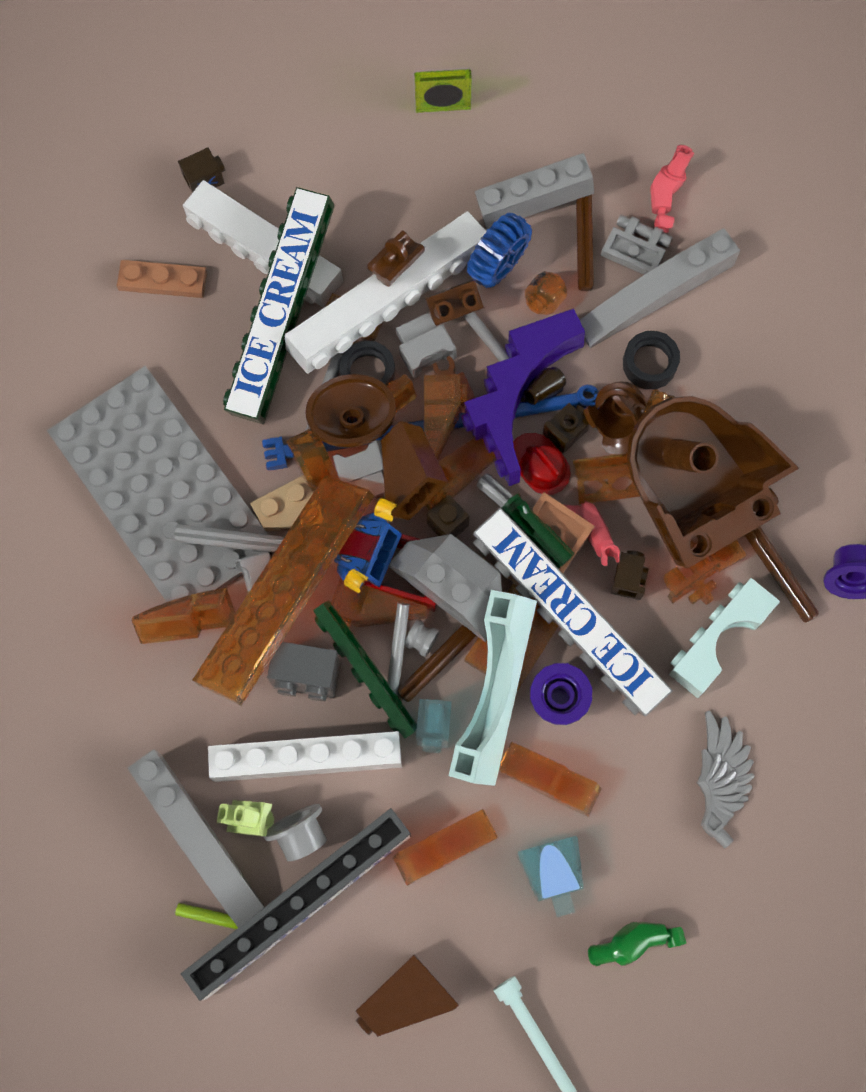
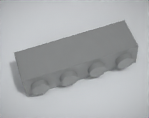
M582 153L476 190L475 195L487 230L501 216L509 212L525 218L594 194V184L585 154Z

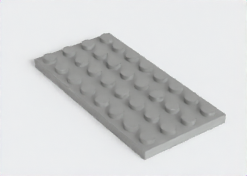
M146 366L47 430L178 619L243 575L242 572L235 569V560L265 553L183 543L174 540V531L178 524L268 534Z

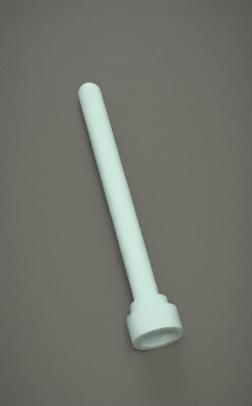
M513 976L494 988L493 991L499 1001H504L506 1006L510 1005L560 1090L562 1092H577L520 998L523 996L520 991L522 987L517 978Z

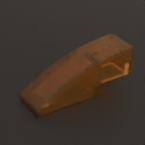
M222 588L168 601L133 616L131 621L141 644L199 638L201 630L231 627L235 609L227 588Z
M513 742L510 743L499 767L501 773L589 817L602 790L597 782Z
M484 809L398 852L393 856V859L408 886L497 839L498 836Z

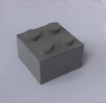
M274 641L267 679L274 689H278V694L295 697L296 692L308 694V698L311 700L325 702L327 697L335 698L341 661L336 650Z

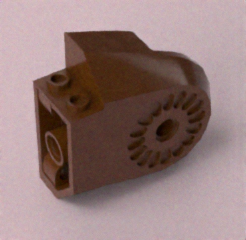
M694 396L668 398L651 406L638 419L628 441L627 462L631 479L675 564L687 569L780 515L781 512L777 506L779 503L778 497L769 486L799 469L789 457L751 422H739L721 407Z

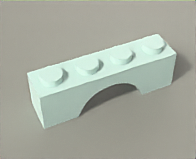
M752 578L745 585L739 581L728 594L732 600L726 608L720 604L709 617L713 621L709 628L705 630L703 627H700L689 640L694 644L687 653L681 650L670 663L675 668L669 675L697 699L722 671L716 657V642L719 635L723 631L734 627L756 630L780 602Z

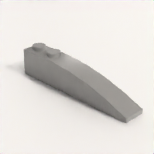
M723 228L675 255L623 288L581 318L580 322L585 330V342L590 348L728 270L734 266L740 249Z
M153 749L129 766L128 770L172 836L236 926L239 928L262 910L264 905L164 757Z

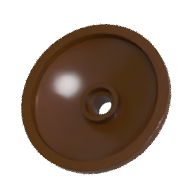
M349 374L335 377L320 385L308 399L305 413L311 432L321 441L337 447H357L371 443L386 433L395 419L396 404L391 390L380 380L367 375Z

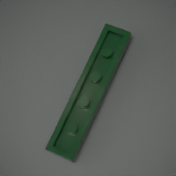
M328 600L315 608L313 611L316 614V617H314L316 624L324 633L328 631L335 641L332 643L334 649L342 658L346 657L353 666L351 668L353 676L359 683L362 684L364 682L371 691L369 697L378 709L383 708L389 717L387 722L394 732L398 731L399 734L401 733L404 739L413 734L419 727L331 602Z

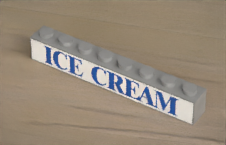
M501 508L473 532V536L476 538L473 544L484 556L490 553L498 561L494 565L496 569L506 579L511 575L518 582L519 585L515 589L523 597L533 598V600L537 601L540 608L536 611L548 624L554 621L562 629L558 632V635L570 647L574 643L583 652L579 657L591 670L596 666L604 674L601 680L613 693L618 689L626 699L622 703L632 714L636 715L639 712L646 717L673 691Z

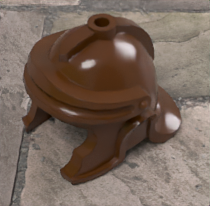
M621 381L608 384L598 392L595 401L596 407L589 405L584 408V415L590 426L597 428L603 436L602 445L606 452L616 455L627 454L629 437L638 419L646 412L645 407L648 406V401L635 385Z

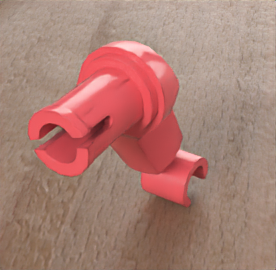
M686 145L677 146L672 160L668 165L661 168L650 188L652 213L657 214L654 228H661L665 233H668L669 228L671 229L674 224V217L665 215L672 209V195L684 184L687 178L685 170L694 155L693 150Z
M587 501L581 503V506L563 504L595 526L587 539L598 557H601V564L608 566V556L614 557L618 563L620 550L614 545L608 527L596 506Z

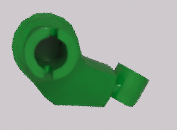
M631 922L620 929L614 935L611 942L591 945L588 949V958L593 966L612 962L626 966L640 958L649 947L663 946L667 942L668 948L687 944L681 927L666 929L665 925L660 923Z

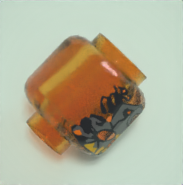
M544 271L537 274L525 289L526 304L536 314L549 315L554 313L567 297L566 284L558 274Z

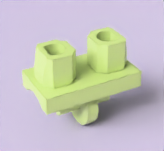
M233 800L232 805L220 804L217 823L228 825L226 832L266 837L267 829L274 824V816L271 812L272 804Z

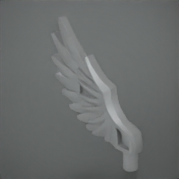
M707 711L705 713L707 749L701 751L702 768L696 782L705 797V813L701 826L708 835L714 837L725 849L733 842V839L723 827L734 816L733 812L741 809L744 806V802L748 801V796L744 795L752 789L751 784H746L754 778V774L747 773L754 762L752 759L745 762L751 747L746 745L742 749L743 732L738 731L732 741L728 718H721L719 730L716 719L711 711Z

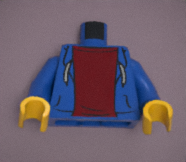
M383 498L377 502L374 512L361 516L357 520H346L340 533L330 532L325 539L326 548L332 550L330 559L338 564L337 573L343 580L344 585L358 594L361 591L359 588L365 580L377 587L381 586L402 536V533L387 522L393 521L391 512L397 504Z

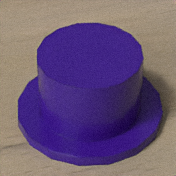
M850 544L842 546L835 551L833 567L827 570L823 580L825 588L831 594L846 599H866V545Z
M554 663L544 667L535 676L530 687V701L535 712L543 720L554 725H569L579 721L588 712L592 703V686L588 677L579 668L568 663Z

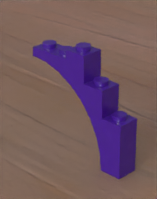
M574 308L510 330L508 343L505 344L509 359L487 366V378L483 380L487 394L464 402L465 414L461 415L465 430L472 432L475 441L483 438L488 452H494L497 459L494 461L497 473L500 478L505 477L508 486L520 483L521 469L514 450L512 431L519 404L524 397V390L527 389L544 368L549 367L563 356L584 347L585 330Z

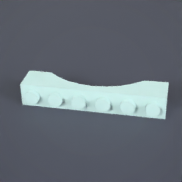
M491 590L484 618L488 645L484 687L474 716L466 731L455 745L448 775L450 777L474 784L492 786L496 784L536 608V600L501 591Z

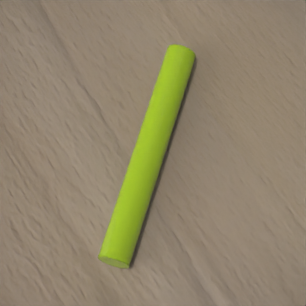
M178 903L176 916L238 929L234 921L226 913Z

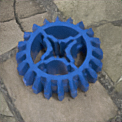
M509 212L501 216L498 221H495L487 229L484 236L480 238L479 243L475 246L474 252L470 255L467 267L469 276L485 288H492L499 284L512 271L521 256L524 255V251L531 240V225L520 215L517 216L514 213Z

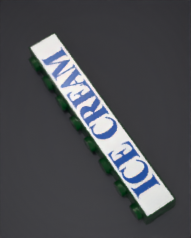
M296 187L294 196L291 195L288 199L286 206L288 214L285 223H281L278 229L277 238L279 242L276 251L273 250L270 254L268 262L270 269L267 278H263L260 285L259 293L261 297L258 306L255 305L251 312V328L249 333H246L243 337L241 344L243 352L240 361H236L233 367L232 377L234 380L231 389H227L224 395V410L232 416L262 425L265 423L288 352L285 345V334L296 327L335 207L329 195Z

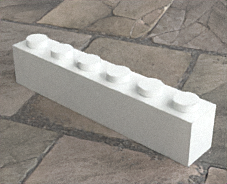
M203 180L183 204L187 222L198 230L200 228L204 229L215 242L219 244L224 242L231 247V250L238 257L250 259L254 262L257 269L268 274L270 254L273 250L276 251L279 242L277 238L278 228ZM319 255L305 300L310 304L315 302L324 307L343 283L341 269Z
M398 731L208 746L209 778L214 782L402 768Z

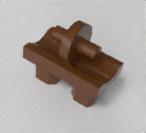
M402 230L394 239L391 238L385 243V247L367 264V269L374 273L376 278L385 286L390 287L424 253L425 247L413 241Z
M474 279L425 297L432 320L436 326L484 308Z

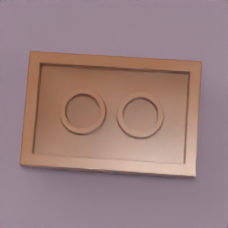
M543 492L532 511L575 553L568 562L559 568L564 573L595 526ZM511 575L508 577V579L519 585Z

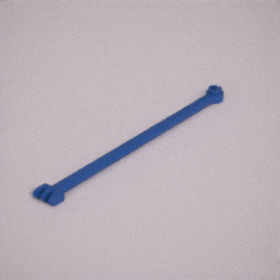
M583 385L575 393L553 396L535 405H531L527 401L520 402L515 418L562 410L568 403L574 408L577 405L582 408H586L589 405L596 407L595 401L599 391L593 385ZM591 392L594 397L587 399L583 396V393ZM465 412L408 423L422 427L425 434L464 427L461 415L465 414ZM391 425L386 433L376 440H382L395 425ZM282 436L262 441L263 448L275 447V449L264 452L265 459L277 458V460L266 463L267 470L288 468L286 459L352 448L329 445L320 439L284 445Z

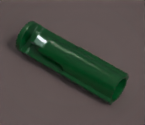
M519 493L509 498L501 508L558 569L575 555L561 538L529 508L528 504L521 499Z

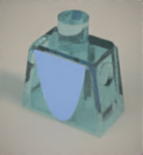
M577 836L517 852L516 855L537 901L551 898L556 917L574 913L575 909L570 893L583 889Z

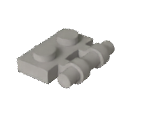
M621 214L616 225L624 228L625 231L613 227L602 249L601 256L645 275L659 266L666 250L658 247L657 244L669 247L673 237L663 233L664 230L655 227L653 229L640 223V219L636 217L628 218ZM636 233V234H638V235H640V236H643V237H645V238H647V239H649V240H648V242H646V241H644V240H642V239H640V238H637V237H635V236H633V235Z

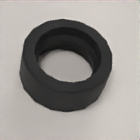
M644 331L636 334L629 341L623 356V370L627 379L635 386L643 389H658L666 386L674 378L680 363V350L676 342L667 334L659 331ZM644 346H654L661 349L668 357L667 368L660 374L642 372L634 363L636 351Z
M364 340L354 343L344 352L340 360L339 370L341 376L351 374V365L358 358L374 356L380 359L385 367L384 376L380 381L389 389L395 382V362L392 353L384 345L376 341Z

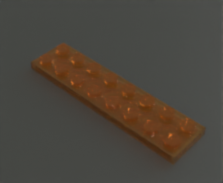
M326 475L323 477L192 679L196 684L240 706L243 705L373 500L374 495L370 490Z

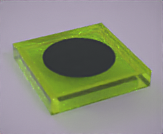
M471 69L414 73L416 113L471 110Z

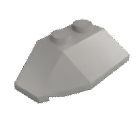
M452 534L407 542L390 562L389 567L486 642L487 633L484 618L491 590L502 592L500 571Z

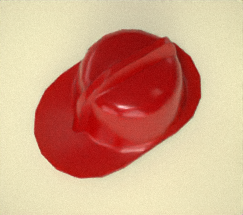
M524 433L513 441L514 450L521 469L520 476L530 488L539 494L545 492L548 495H554L561 492L568 485L571 476L570 465L562 452L548 438L538 433Z

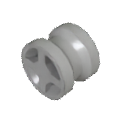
M417 619L406 637L404 647L408 649L414 648L419 651L421 656L426 658L440 630L436 628L429 629L424 626L423 621Z

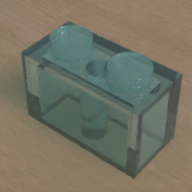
M419 699L416 741L417 746L423 747V751L440 753L442 748H448L451 701Z

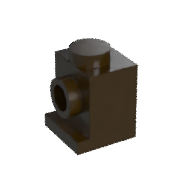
M568 403L550 421L548 420L544 424L542 434L563 454L589 429L590 424L584 415V408L579 405L574 408ZM568 419L573 425L568 426L564 421Z
M628 550L627 553L621 552L616 566L611 594L641 600L645 593V587H640V585L645 586L649 568L644 567L645 554L634 550Z

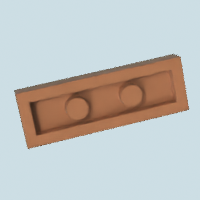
M121 260L117 288L119 291L203 298L207 270L206 267Z

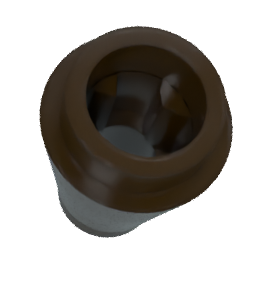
M557 367L544 368L527 389L524 390V398L529 404L535 405L561 393L566 385L565 375Z

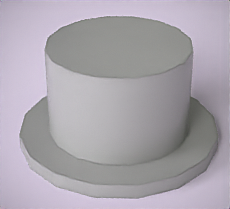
M320 804L302 808L284 817L267 829L266 837L264 836L265 840H277L287 861L291 862L303 858L319 849L327 841L316 819L323 811Z

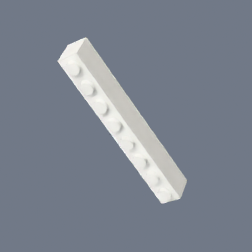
M468 211L419 243L425 247L424 253L390 287L380 282L375 274L286 333V350L307 374L314 369L324 367L331 357L337 353L347 351L357 339L369 336L376 326L384 321L392 320L405 306L414 305L421 295L429 290L437 289L443 283V280L450 275L459 274L468 264L470 255L474 252L475 246L479 243L480 238L484 236L486 230Z

